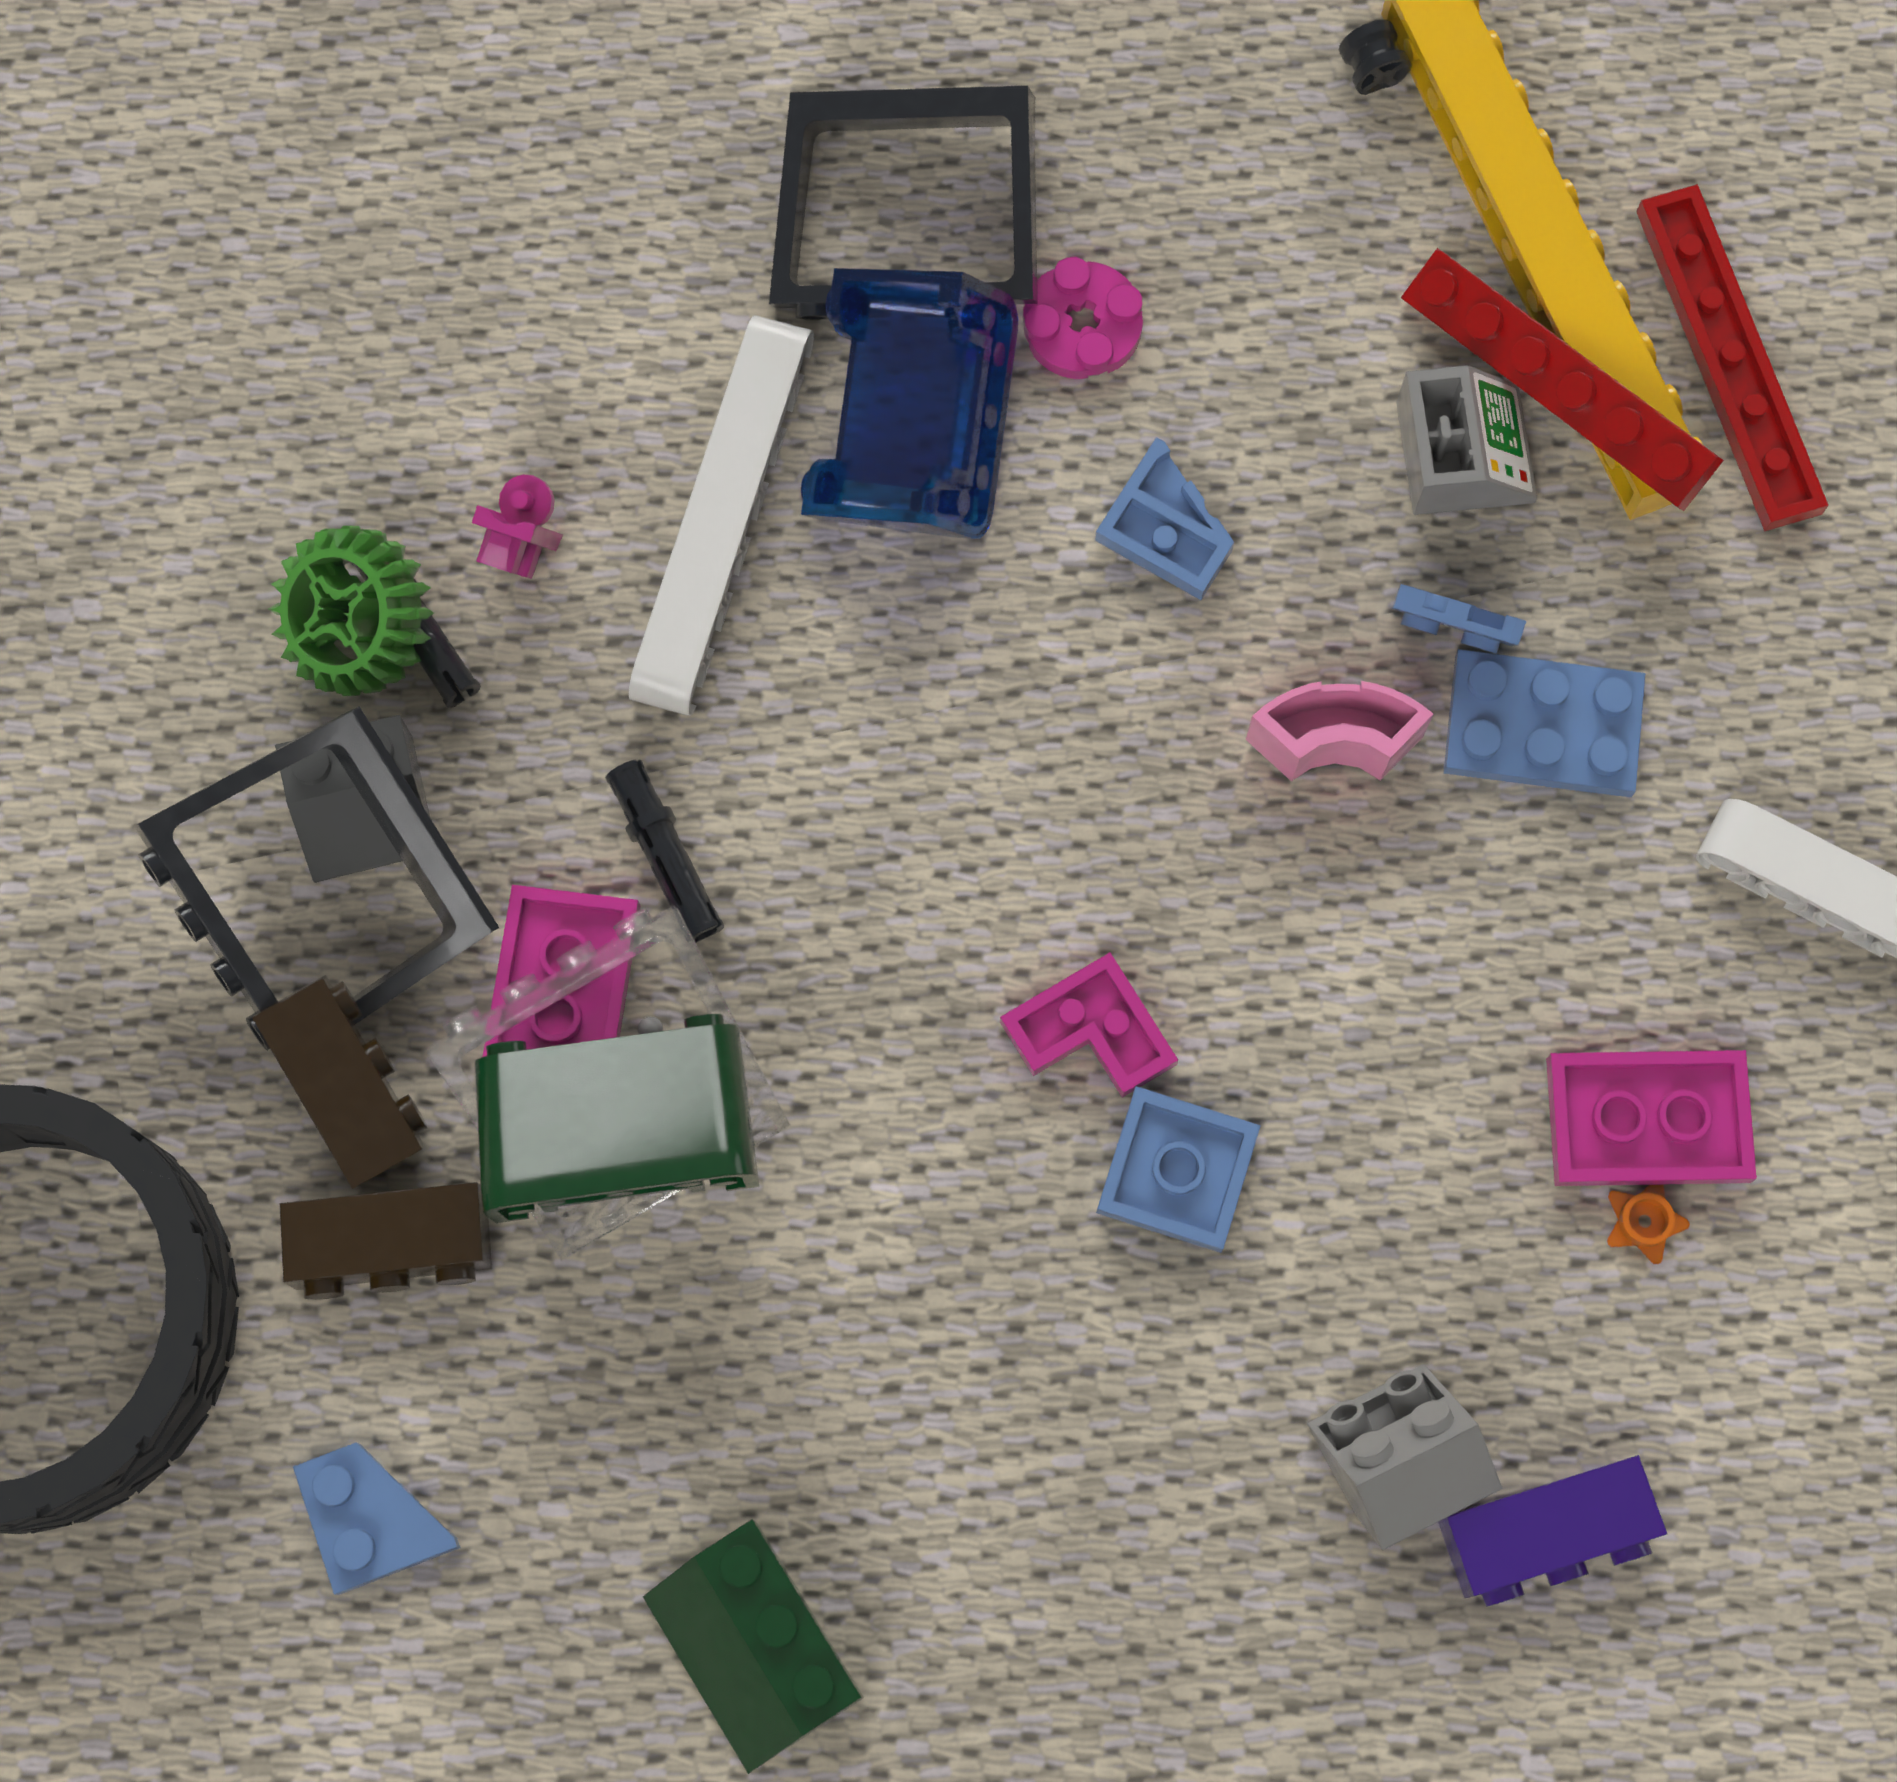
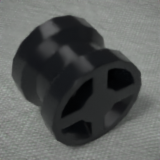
M1384 19L1366 23L1349 33L1339 45V52L1343 61L1354 68L1352 81L1359 94L1368 95L1397 85L1411 70L1412 64L1406 52L1397 49L1398 34L1391 21Z

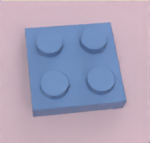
M1136 1086L1096 1213L1222 1253L1261 1125Z

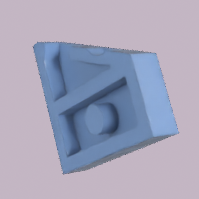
M1156 437L1096 530L1095 541L1197 599L1202 600L1230 556L1234 541L1219 519L1208 513L1205 508V499L1191 480L1187 482L1170 458L1171 450L1163 440Z
M1403 584L1399 585L1392 607L1394 610L1404 612L1401 625L1433 635H1437L1440 624L1464 631L1461 640L1462 644L1497 654L1500 643L1518 646L1526 624L1525 620L1509 615L1503 616L1465 602Z
M357 1442L293 1466L334 1595H341L461 1548L458 1538L446 1529L419 1503V1500L390 1475Z

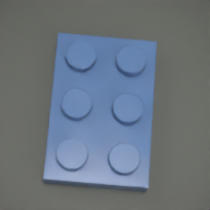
M1458 649L1454 662L1443 774L1632 798L1636 792L1645 673Z

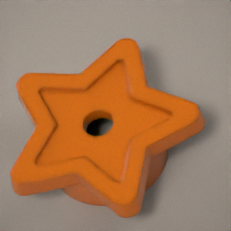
M1649 1185L1637 1195L1619 1191L1609 1192L1608 1199L1618 1221L1607 1239L1608 1245L1610 1247L1637 1246L1653 1264H1660L1663 1259L1666 1239L1688 1229L1690 1226L1689 1221L1674 1212L1672 1206L1666 1200L1664 1185ZM1640 1216H1648L1651 1219V1225L1646 1228L1640 1226Z

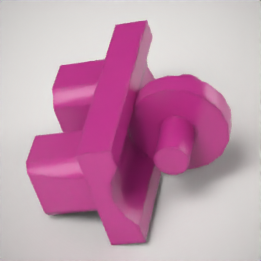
M525 474L510 479L505 483L500 492L499 507L501 513L477 505L471 523L487 528L476 560L477 562L532 579L542 548L557 551L563 534L541 527L550 519L555 503L553 492L545 481L536 476Z

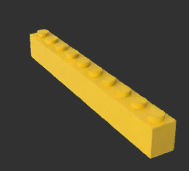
M1385 0L1381 15L1383 19L1392 22L1398 34L1396 46L1399 50L1406 52L1412 64L1410 74L1529 316L1691 435L1682 418L1683 407L1679 394L1671 384H1665L1656 366V351L1650 337L1645 332L1639 333L1630 315L1631 306L1628 293L1620 281H1613L1604 263L1605 252L1602 241L1595 230L1587 229L1579 213V199L1575 187L1569 179H1562L1553 161L1554 150L1551 140L1544 129H1537L1528 111L1529 101L1526 90L1519 79H1512L1504 63V50L1498 34L1494 30L1486 28L1479 14V0ZM1693 437L1697 441L1702 443V441L1698 437ZM1593 444L1629 520L1672 504Z

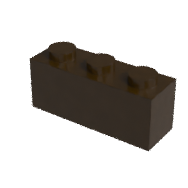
M325 975L260 1011L252 1019L351 1188L354 1189L422 1150L423 1142L418 1133L428 1127L410 1095L408 1094L398 1100L386 1077L394 1073L395 1070L378 1040L374 1038L365 1043L353 1020L362 1016V1013L345 983L342 981L332 986Z
M478 1182L279 1203L283 1282L295 1290H304L305 1299L320 1300L344 1296V1285L370 1283L371 1292L402 1291L410 1288V1278L434 1275L437 1285H461L475 1282V1271L492 1269L489 1217L483 1213L481 1185Z

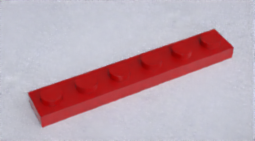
M1698 184L1641 200L1636 213L1764 531L1822 515L1829 504Z
M1439 248L1434 251L1400 297L1682 511H1685L1724 461Z

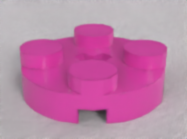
M1067 257L1060 260L1054 269L1047 271L1037 280L1038 304H1024L1023 328L1029 348L1034 358L1051 372L1066 378L1087 379L1090 375H1100L1108 371V374L1117 370L1131 358L1141 339L1143 303L1139 290L1132 286L1125 276L1104 264L1091 261L1085 262L1078 257ZM1084 308L1092 310L1094 312L1093 320L1099 323L1096 328L1085 326L1080 332L1074 331L1072 329L1073 318L1068 314L1072 310L1078 312Z

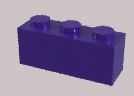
M1639 1455L1464 1510L1438 1522L1464 1599L1482 1594L1486 1607L1525 1595L1521 1581L1546 1574L1550 1586L1588 1575L1585 1561L1609 1553L1615 1566L1653 1554L1648 1540L1667 1535Z

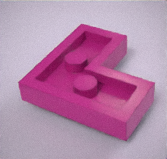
M1110 952L1000 1017L1002 1027L1033 1076L1089 1044L1123 1098L1133 1092L1136 1086L1141 1087L1178 1064V1058Z

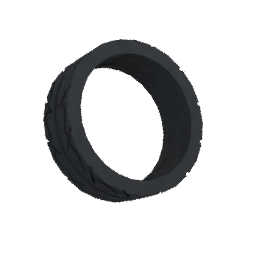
M0 1084V1152L29 1147L68 1149L109 1161L136 1190L157 1230L166 1270L165 1316L155 1354L131 1400L101 1434L65 1460L23 1478L0 1481V1533L26 1534L31 1532V1534L72 1525V1521L74 1523L86 1522L129 1500V1497L134 1495L136 1491L140 1493L171 1466L168 1463L169 1459L174 1461L182 1456L209 1417L207 1412L211 1409V1405H216L229 1367L225 1366V1361L229 1362L234 1355L239 1312L236 1301L237 1297H239L234 1260L228 1255L231 1244L212 1203L209 1204L207 1194L184 1167L177 1163L173 1155L93 1102L49 1088Z

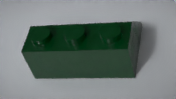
M753 1519L692 1557L643 1596L748 1774L864 1698L765 1534Z

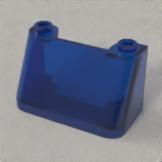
M834 268L832 287L826 298V314L829 321L833 324L835 331L842 337L851 340L836 456L835 459L825 458L816 460L809 471L805 473L801 483V497L803 500L801 515L817 520L955 538L980 539L986 534L994 511L1018 334V313L1013 298L1008 293L965 272Z

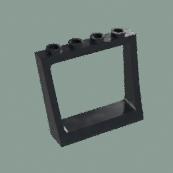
M1028 85L790 92L769 305L774 308H796L797 319L827 320L832 319V308L855 307L856 318L886 319L891 318V307L915 306L916 317L945 318L951 316V306L975 305L976 316L1005 317L1011 315L1012 304H1038L1035 96ZM1011 127L1014 273L1010 279L1003 282L798 285L797 275L815 138L820 133L826 131Z
M360 706L133 826L148 848L138 854L143 866L159 887L168 882L171 883L184 903L174 909L179 921L195 942L204 937L207 938L219 957L218 960L210 964L212 971L231 997L240 991L243 993L255 1012L246 1018V1022L256 1039L267 1051L270 1048L252 1017L275 1004L278 1000L174 842L173 832L179 824L320 749L331 750L338 758L443 925V931L436 940L353 997L362 1013V1016L353 1020L354 1024H357L412 985L499 928Z

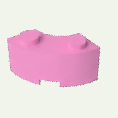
M1320 681L1292 689L1264 705L1252 716L1246 741L1291 782L1311 768L1330 764L1358 767L1381 781L1423 738L1434 714L1409 696L1376 683L1361 681L1360 685H1322Z

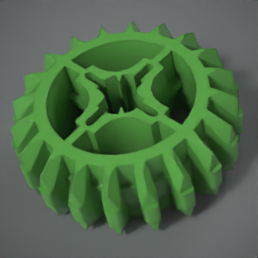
M342 526L341 529L326 528L320 530V532H315L314 539H305L302 542L296 543L298 556H290L288 559L281 561L288 577L271 583L281 593L280 603H276L268 608V610L276 615H280L281 626L271 635L287 640L288 645L281 658L287 659L289 662H298L297 677H302L305 680H314L315 689H321L324 692L336 691L337 694H342V696H359L361 692L365 694L381 692L382 689H386L388 683L399 682L401 679L406 678L404 666H413L421 661L413 645L424 644L427 640L431 639L420 628L421 620L427 619L434 614L428 608L421 607L420 599L431 587L423 582L414 581V577L421 564L413 559H403L405 545H401L397 541H387L386 533H382L379 530L361 529L360 526ZM348 562L354 563L363 570L368 579L361 583L357 575H350L344 565ZM340 639L345 647H352L358 658L356 660L350 659L335 646L334 642Z

